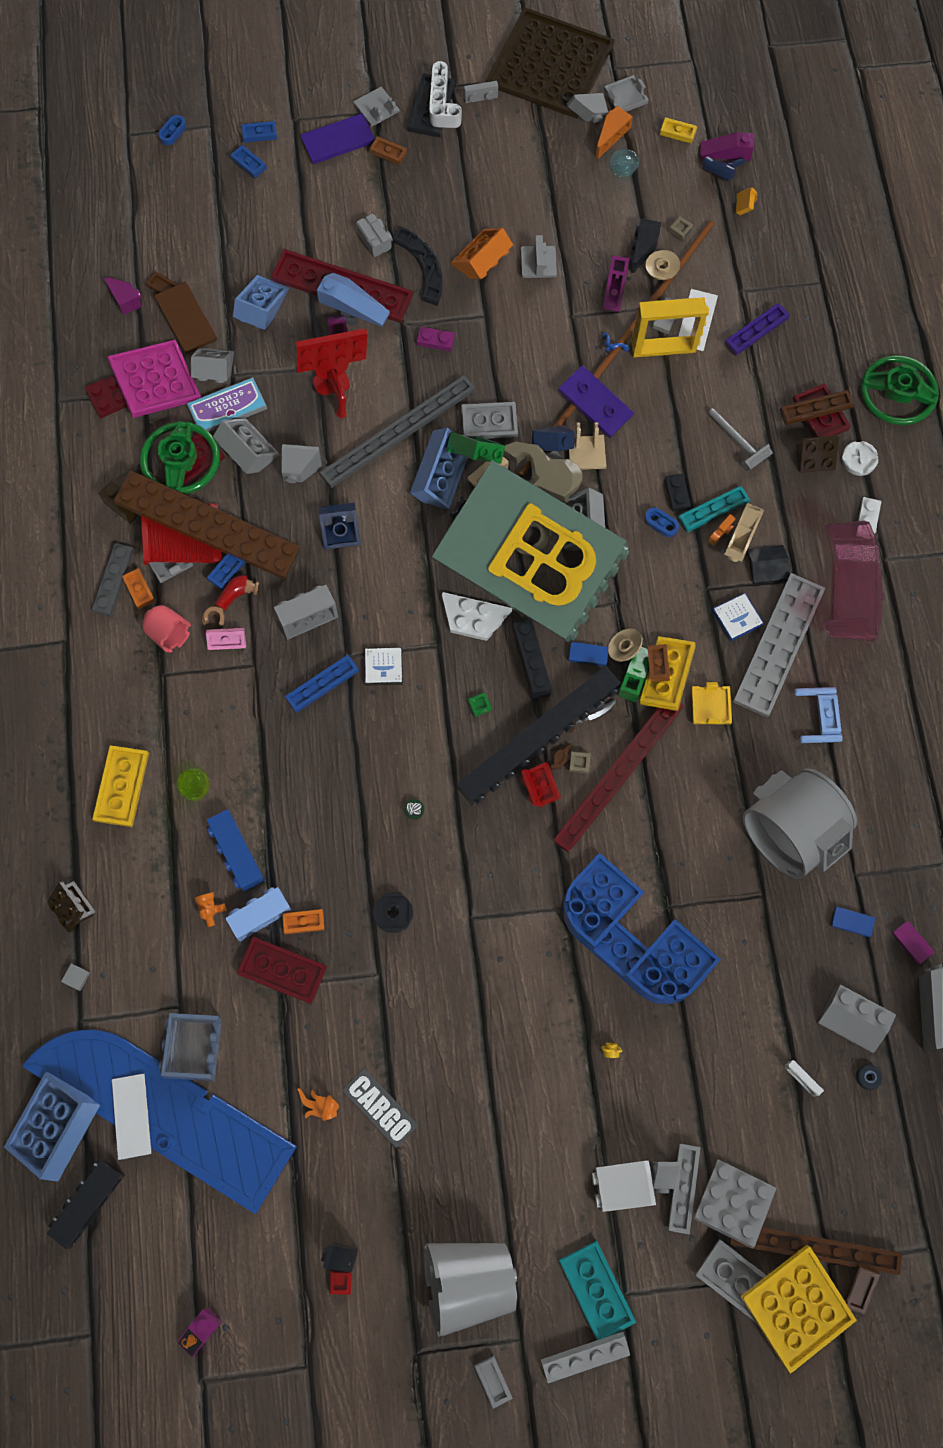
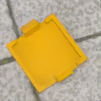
M706 682L705 687L692 686L693 724H732L730 686L718 687V682Z

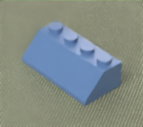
M449 428L432 432L410 491L421 502L446 510L451 506L468 457L461 454L446 452L450 433L452 432Z

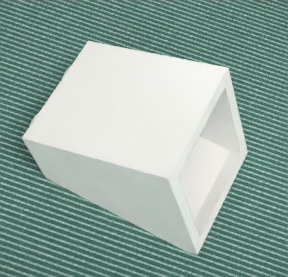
M649 1160L594 1168L595 1172L592 1173L593 1185H597L598 1194H595L597 1208L600 1207L602 1212L656 1205Z

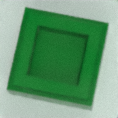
M485 692L467 699L474 717L492 711Z

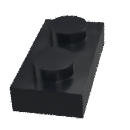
M683 473L665 476L672 512L690 509L691 504Z

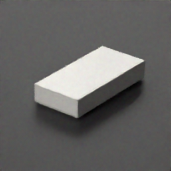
M794 1060L789 1061L784 1066L813 1097L819 1096L824 1091Z

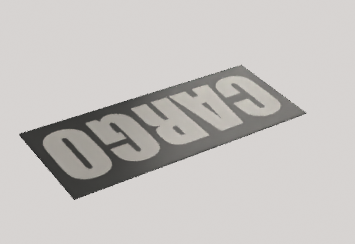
M365 1068L342 1090L396 1148L419 1126Z

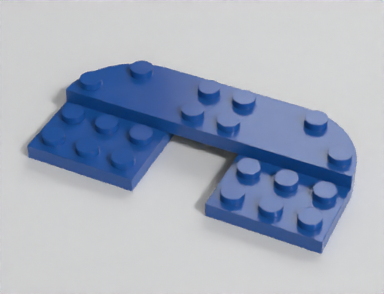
M599 853L575 878L564 896L562 912L566 926L577 940L641 997L658 1004H673L684 1000L695 991L721 959L676 919L673 920L649 949L619 923V920L644 894V891Z

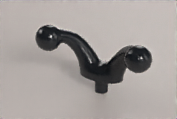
M463 496L460 497L461 501L457 502L456 510L450 511V517H455L460 512L462 505L466 503L467 500H464Z

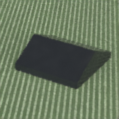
M783 545L747 549L753 584L788 580L790 576L789 557Z

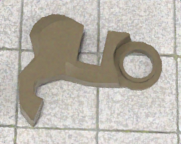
M521 442L505 445L503 456L517 465L524 459L531 462L532 478L529 483L565 504L569 501V496L579 488L583 481L582 471L577 464L568 459H550L539 445ZM533 521L530 526L539 529L541 537L532 547L542 552L547 547L553 531L537 521ZM521 548L515 549L520 554L531 556Z

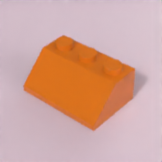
M503 228L483 229L453 259L451 264L470 279H482L487 275V271L498 264V260L509 253V249L514 244Z

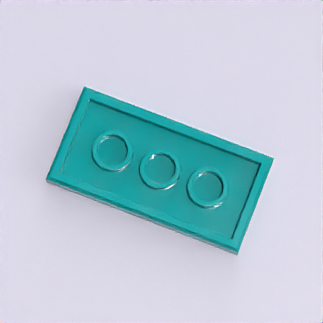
M597 1240L559 1259L596 1340L614 1335L636 1323Z

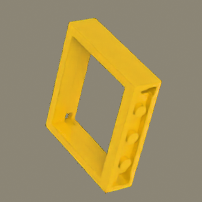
M705 297L639 302L631 340L633 358L696 353L697 347L701 342L700 336H703V326H706V316L709 315V307L706 305ZM695 317L691 336L644 339L648 321Z

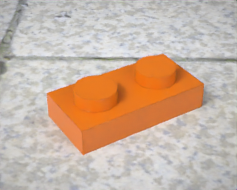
M139 568L122 576L138 610L156 602Z
M323 909L283 913L284 934L325 930Z

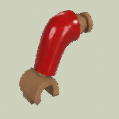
M245 575L233 578L214 604L215 607L208 608L203 614V626L209 623L208 618L211 615H217L220 618L219 627H223V611L225 612L237 597L244 596V593L250 594V592H254V595H257L259 582L252 583V580H248V576Z

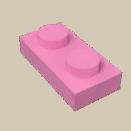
M244 628L206 630L208 650L246 648Z

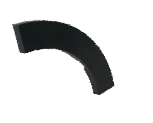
M399 226L394 235L393 243L406 249L417 259L425 276L422 301L438 306L442 295L443 280L437 256L426 242H423L418 235Z

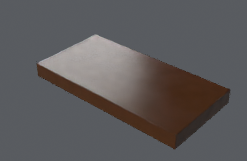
M186 281L154 295L185 354H189L217 341V336Z

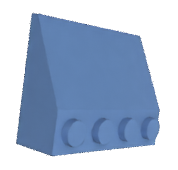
M45 1072L4 1148L39 1179L59 1181L100 1105L88 1095L54 1075Z

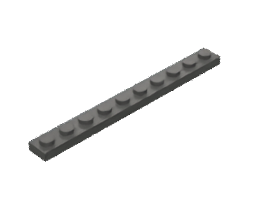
M463 375L320 472L321 477L330 488H333L475 391V387Z

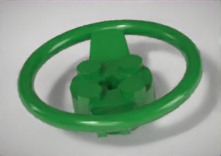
M893 355L878 359L867 368L861 380V395L866 407L876 417L890 424L911 425L920 422L932 413L938 401L939 390L934 375L924 364L910 357ZM888 363H905L890 371L874 372L880 366ZM917 369L924 374L930 386L927 385L923 381V378L920 377V375L916 372ZM868 388L885 391V397L895 402L909 404L913 399H916L928 406L923 412L913 417H892L883 413L874 405L870 399Z
M178 421L158 428L146 439L140 452V468L144 477L158 482L148 469L147 455L151 445L157 438L174 430L169 434L170 436L161 440L158 445V455L166 473V485L164 486L182 494H189L204 487L214 477L220 462V452L216 440L206 429L191 422ZM192 431L202 435L210 444L213 455L212 464L207 474L201 480L190 486L183 487L185 472L192 469L197 458V451L191 440Z

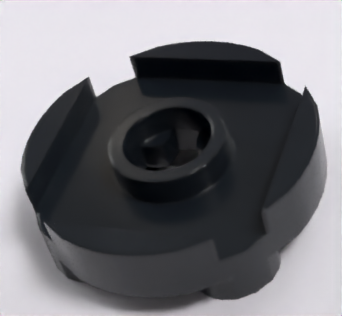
M387 893L374 905V920L381 930L387 933H399L407 929L412 921V904L400 893ZM391 908H395L399 912L395 918H391V915L387 914L391 911Z

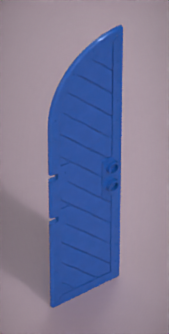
M78 1030L60 1035L39 1047L22 1065V1067L41 1079L45 1072H48L88 1095L100 1105L96 1114L114 1125L115 1113L112 1079L145 1074L151 1149L254 1214H257L297 1148L293 1143L214 1094L208 1101L204 1098L208 1091L195 1082L186 1079H165L159 1073L160 1061L122 1037L109 1032Z

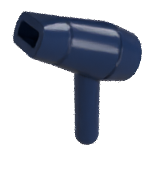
M707 156L702 169L710 171L720 179L731 181L735 175V167L744 164L745 159L741 157L725 163Z

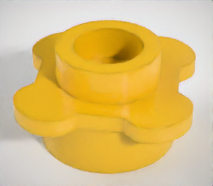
M606 1043L605 1046H601L604 1057L618 1058L619 1053L622 1052L621 1047L617 1043Z

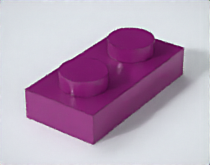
M420 327L417 346L452 351L455 333Z

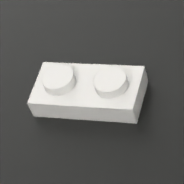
M863 497L857 521V533L869 536L875 535L881 501Z

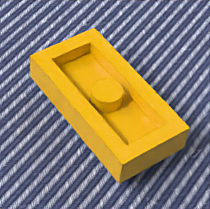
M665 117L660 135L692 144L697 126Z

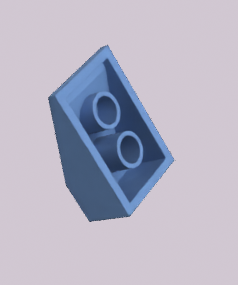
M257 275L236 297L233 317L265 330L273 321L289 287Z

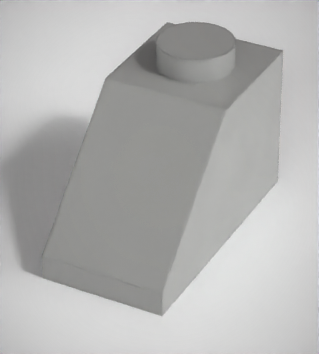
M603 93L574 95L567 103V106L586 122H600L608 113Z

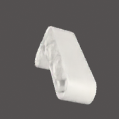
M438 61L433 64L429 108L430 123L434 127L457 128L461 125L462 110L458 104L446 103L448 67L446 63Z

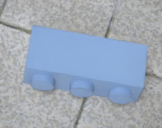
M278 887L266 890L263 893L264 896L249 900L246 903L247 906L242 909L236 908L228 914L229 916L225 918L240 942L281 918L283 913L292 911Z

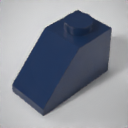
M564 425L532 430V444L539 445L542 450L562 451L574 449V431Z

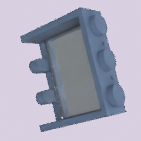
M169 1013V1019L165 1020L167 1035L166 1039L162 1042L164 1057L159 1064L161 1076L165 1079L215 1082L222 1019L219 1016Z

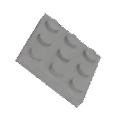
M718 1159L693 1219L753 1249L776 1188Z

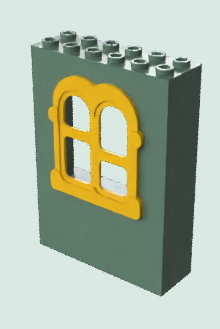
M492 460L432 557L439 564L569 643L570 640L574 641L577 637L580 624L584 625L589 617V610L596 607L599 602V594L601 592L604 593L608 588L609 578L611 576L614 577L618 572L620 561H624L627 558L629 547L627 541ZM533 521H537L559 535L558 541L548 555L527 544L522 539ZM568 541L577 545L583 552V561L575 568L565 567L556 561V557ZM516 548H521L534 557L532 565L524 576H519L506 567L507 561ZM545 563L565 576L567 585L562 593L551 595L532 584L531 580L541 564Z

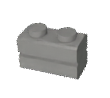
M371 214L365 219L358 220L356 222V229L373 257L382 254V252L385 253L391 249L392 236L389 231L385 232L383 229L384 225L381 219H377L374 214Z

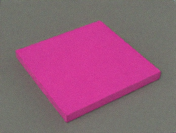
M176 340L107 356L108 363L132 418L185 405L201 398Z

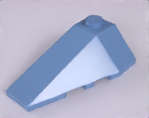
M336 273L324 276L317 289L319 303L383 327L390 314L389 310L353 281Z

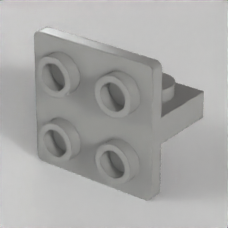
M536 235L535 246L521 247L523 278H551L557 276L555 246H546V243H543V235Z

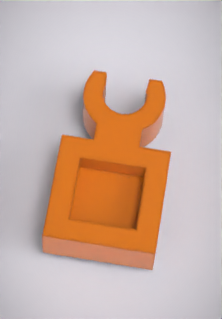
M730 514L710 536L708 542L715 546L725 534L729 535L735 528L733 524L736 518Z

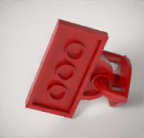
M366 328L295 342V369L297 373L315 371L316 376L313 378V385L316 392L321 395L335 393L338 400L336 415L339 418H345L347 414L344 391L350 387V381L344 372L348 368L349 363L366 360L368 339Z

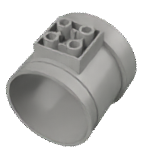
M811 768L801 770L793 778L782 770L772 775L764 785L758 786L753 793L754 804L743 814L745 829L759 852L776 869L794 879H802L815 867L825 872L852 849L853 830L857 825L854 808L843 791L827 776Z

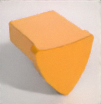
M747 188L737 193V214L742 215L754 209V202L757 201V192L754 188Z

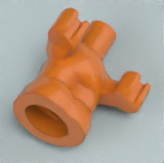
M214 892L194 897L199 917L206 920L207 927L215 925L213 917L217 912L227 911L225 903L214 905Z

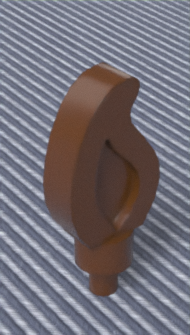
M568 744L567 747L564 746L563 749L555 753L554 764L550 766L551 769L557 770L566 764L568 754L571 751V744Z

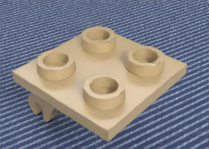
M594 422L593 436H580V423H576L574 449H569V460L577 464L581 470L606 469L604 435H598V422Z

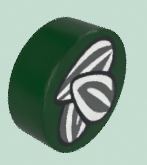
M417 799L409 800L405 805L406 816L413 820L421 818L424 814L423 803Z

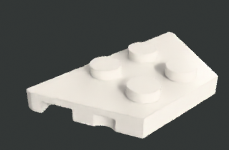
M442 593L451 633L487 641L493 635V632L502 625L506 617L512 613V608Z

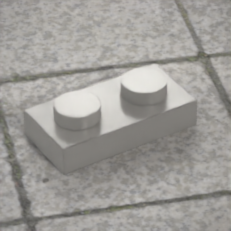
M497 81L464 86L465 103L498 98Z

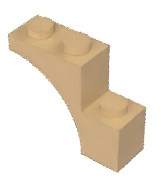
M749 503L746 504L724 554L728 556V559L734 562H738V560L742 562L764 509Z

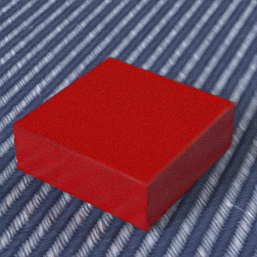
M330 1271L329 1294L351 1295L352 1272Z

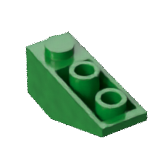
M641 647L640 651L631 659L618 697L636 703L649 668L648 649Z

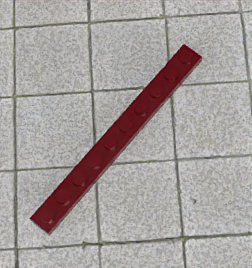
M680 702L678 711L664 708L657 709L553 839L554 843L567 853L571 851L683 710L684 704Z

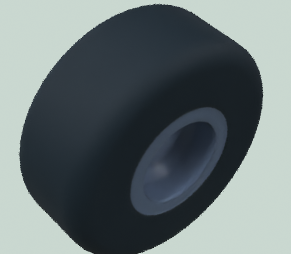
M868 1064L858 1069L856 1079L863 1089L873 1090L881 1085L882 1073L876 1066ZM867 1074L872 1075L871 1081L866 1079Z

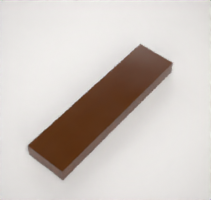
M845 390L782 406L779 411L784 424L789 425L852 409L854 403L849 391Z

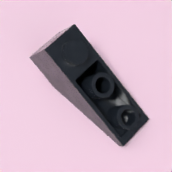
M641 219L640 226L636 225L635 236H638V238L633 241L632 250L635 251V254H631L630 257L631 273H635L657 247L662 222Z
M333 1242L323 1250L321 1261L324 1262L323 1268L352 1272L359 1249Z

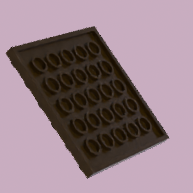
M524 7L486 82L497 81L498 90L578 118L579 115L571 110L567 103L574 95L590 94L614 46L615 39Z

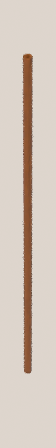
M708 221L680 258V270L714 226L713 221ZM675 276L664 280L649 301H657ZM636 318L617 343H626L634 331ZM618 347L614 351L611 350L593 373L597 379L622 347ZM572 403L553 427L563 426L576 409ZM527 461L518 472L519 477L524 478L531 469L530 461Z

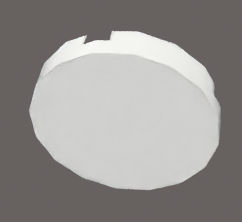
M855 441L846 446L842 453L841 461L844 468L853 475H868L878 464V453L871 444L864 441Z

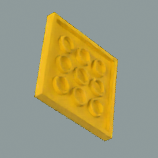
M808 1245L804 1246L740 1296L784 1368L790 1374L857 1321L817 1256Z

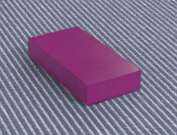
M906 921L891 933L917 965H920L935 953L909 921Z

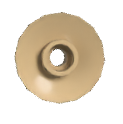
M659 250L649 255L646 260V270L655 279L667 280L678 273L680 261L673 252Z
M635 629L622 630L611 639L608 645V653L615 661H627L640 651L643 638Z

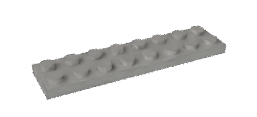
M790 574L733 703L766 718L769 717L824 593V587L795 574Z

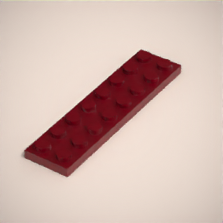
M286 249L283 250L271 275V280L318 296L317 289L324 276L336 273L353 281L390 311L387 319L398 323L402 322L413 297L412 290Z

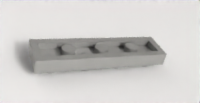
M685 1144L678 1145L676 1162H680V1169L675 1189L672 1192L668 1231L690 1235L701 1147Z
M623 1332L541 1359L547 1382L551 1383L630 1356L625 1335Z

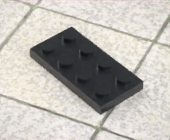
M423 73L408 124V132L441 138L443 127H434L430 123L429 108L432 75ZM448 78L446 103L451 101L455 79Z

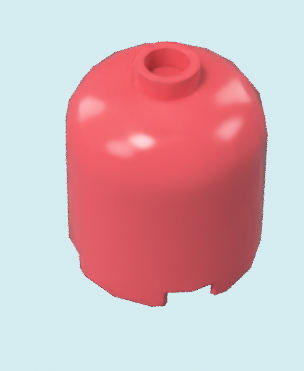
M155 606L144 615L142 622L143 632L165 652H173L172 649L176 646L180 648L190 635L188 628L191 627V624L167 606Z

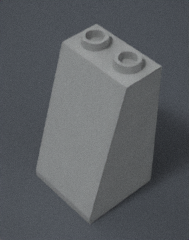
M942 964L925 969V974L919 976L924 1052L943 1048Z

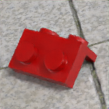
M544 762L529 770H521L523 775L521 779L529 791L528 799L532 805L543 807L561 799L548 763Z

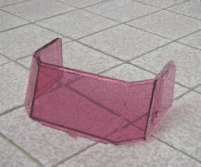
M868 521L829 524L826 526V530L833 542L835 555L834 620L824 621V626L830 637L876 641L880 631V623H882V600H885V593H882L879 546L873 529Z

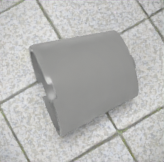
M429 1243L425 1245L424 1268L426 1287L431 1286L432 1300L428 1302L434 1330L438 1337L515 1312L517 1303L515 1282H517V1274L512 1266L511 1256L505 1243Z

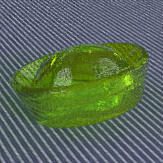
M199 768L186 769L177 780V788L180 795L188 801L202 799L209 790L210 781L208 775Z

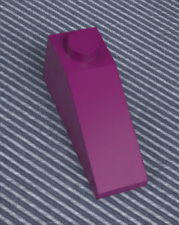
M736 132L702 141L700 143V158L709 156L712 159L736 160L742 157L745 161H750L754 149V133Z
M612 255L603 303L604 310L620 312L629 258Z

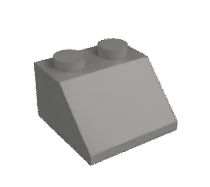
M199 348L191 356V378H197L198 381L212 379L217 383H224L231 376L234 351Z

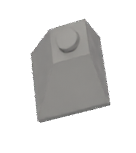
M282 444V476L284 481L289 483L303 482L322 468L319 447Z

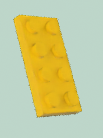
M658 636L656 645L667 644L670 681L651 683L649 670L640 698V704L678 711L696 644L691 641Z
M110 745L92 819L94 822L133 827L149 757L148 751Z

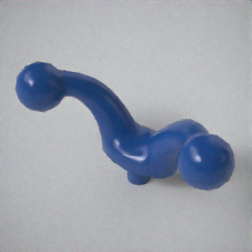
M604 332L602 334V338L606 339L604 343L607 347L605 349L606 352L609 349L614 351L618 347H622L625 352L629 350V346L624 343L610 344L608 333Z

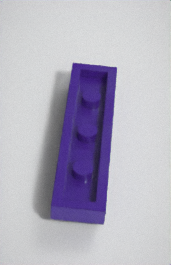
M777 303L726 339L725 345L737 356L789 319L790 314Z

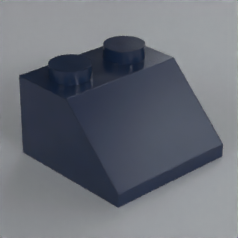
M355 503L318 507L324 549L361 545Z

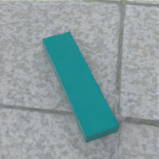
M739 486L679 515L678 520L686 533L746 505L750 502V498L743 487Z

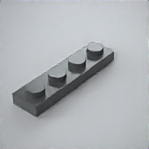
M115 543L92 608L94 613L112 617L124 582L122 576L127 573L134 552L133 547Z

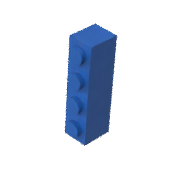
M227 809L207 819L209 826L206 828L211 838L215 836L218 842L215 846L219 854H224L226 860L223 862L227 870L233 871L235 877L232 880L236 888L241 887L243 892L264 882L265 880L230 811Z

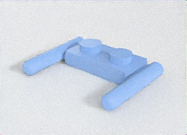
M836 687L796 688L794 690L795 696L817 695L821 735L800 736V743L842 742Z

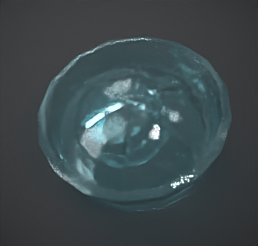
M627 149L614 152L610 159L612 170L621 177L632 175L640 162L636 153Z

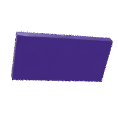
M363 113L300 135L312 164L371 145L375 141Z

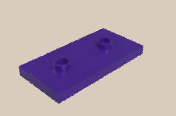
M583 365L558 389L593 424L598 422L599 429L609 438L634 415V412Z

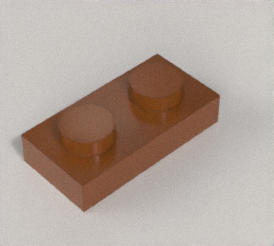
M378 136L370 147L371 154L399 166L408 153L407 148Z
M667 644L648 646L651 683L670 681Z

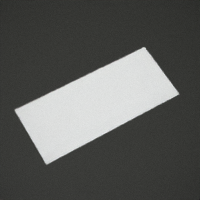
M691 289L689 298L705 297L706 305L709 307V315L706 316V326H703V336H700L701 342L697 347V350L704 351L718 295ZM695 317L683 318L678 337L691 336Z
M145 1074L112 1079L118 1160L151 1154Z

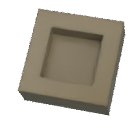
M680 216L670 226L669 232L683 241L693 230L694 225Z
M571 752L569 772L589 774L591 754Z

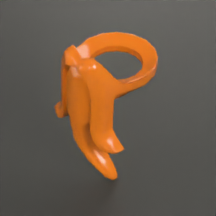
M297 1089L302 1103L306 1107L313 1109V1111H308L305 1114V1119L313 1115L320 1117L322 1121H326L337 1116L339 1105L331 1095L327 1097L317 1096L313 1089L311 1096L316 1101H312L305 1097L301 1089Z

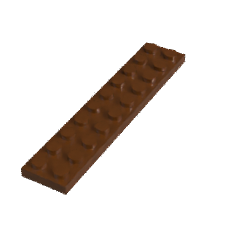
M130 471L114 500V504L284 580L300 551V546L133 471Z

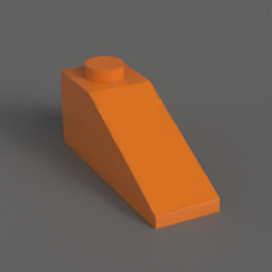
M618 105L606 114L597 145L596 158L598 159L631 128L633 117Z

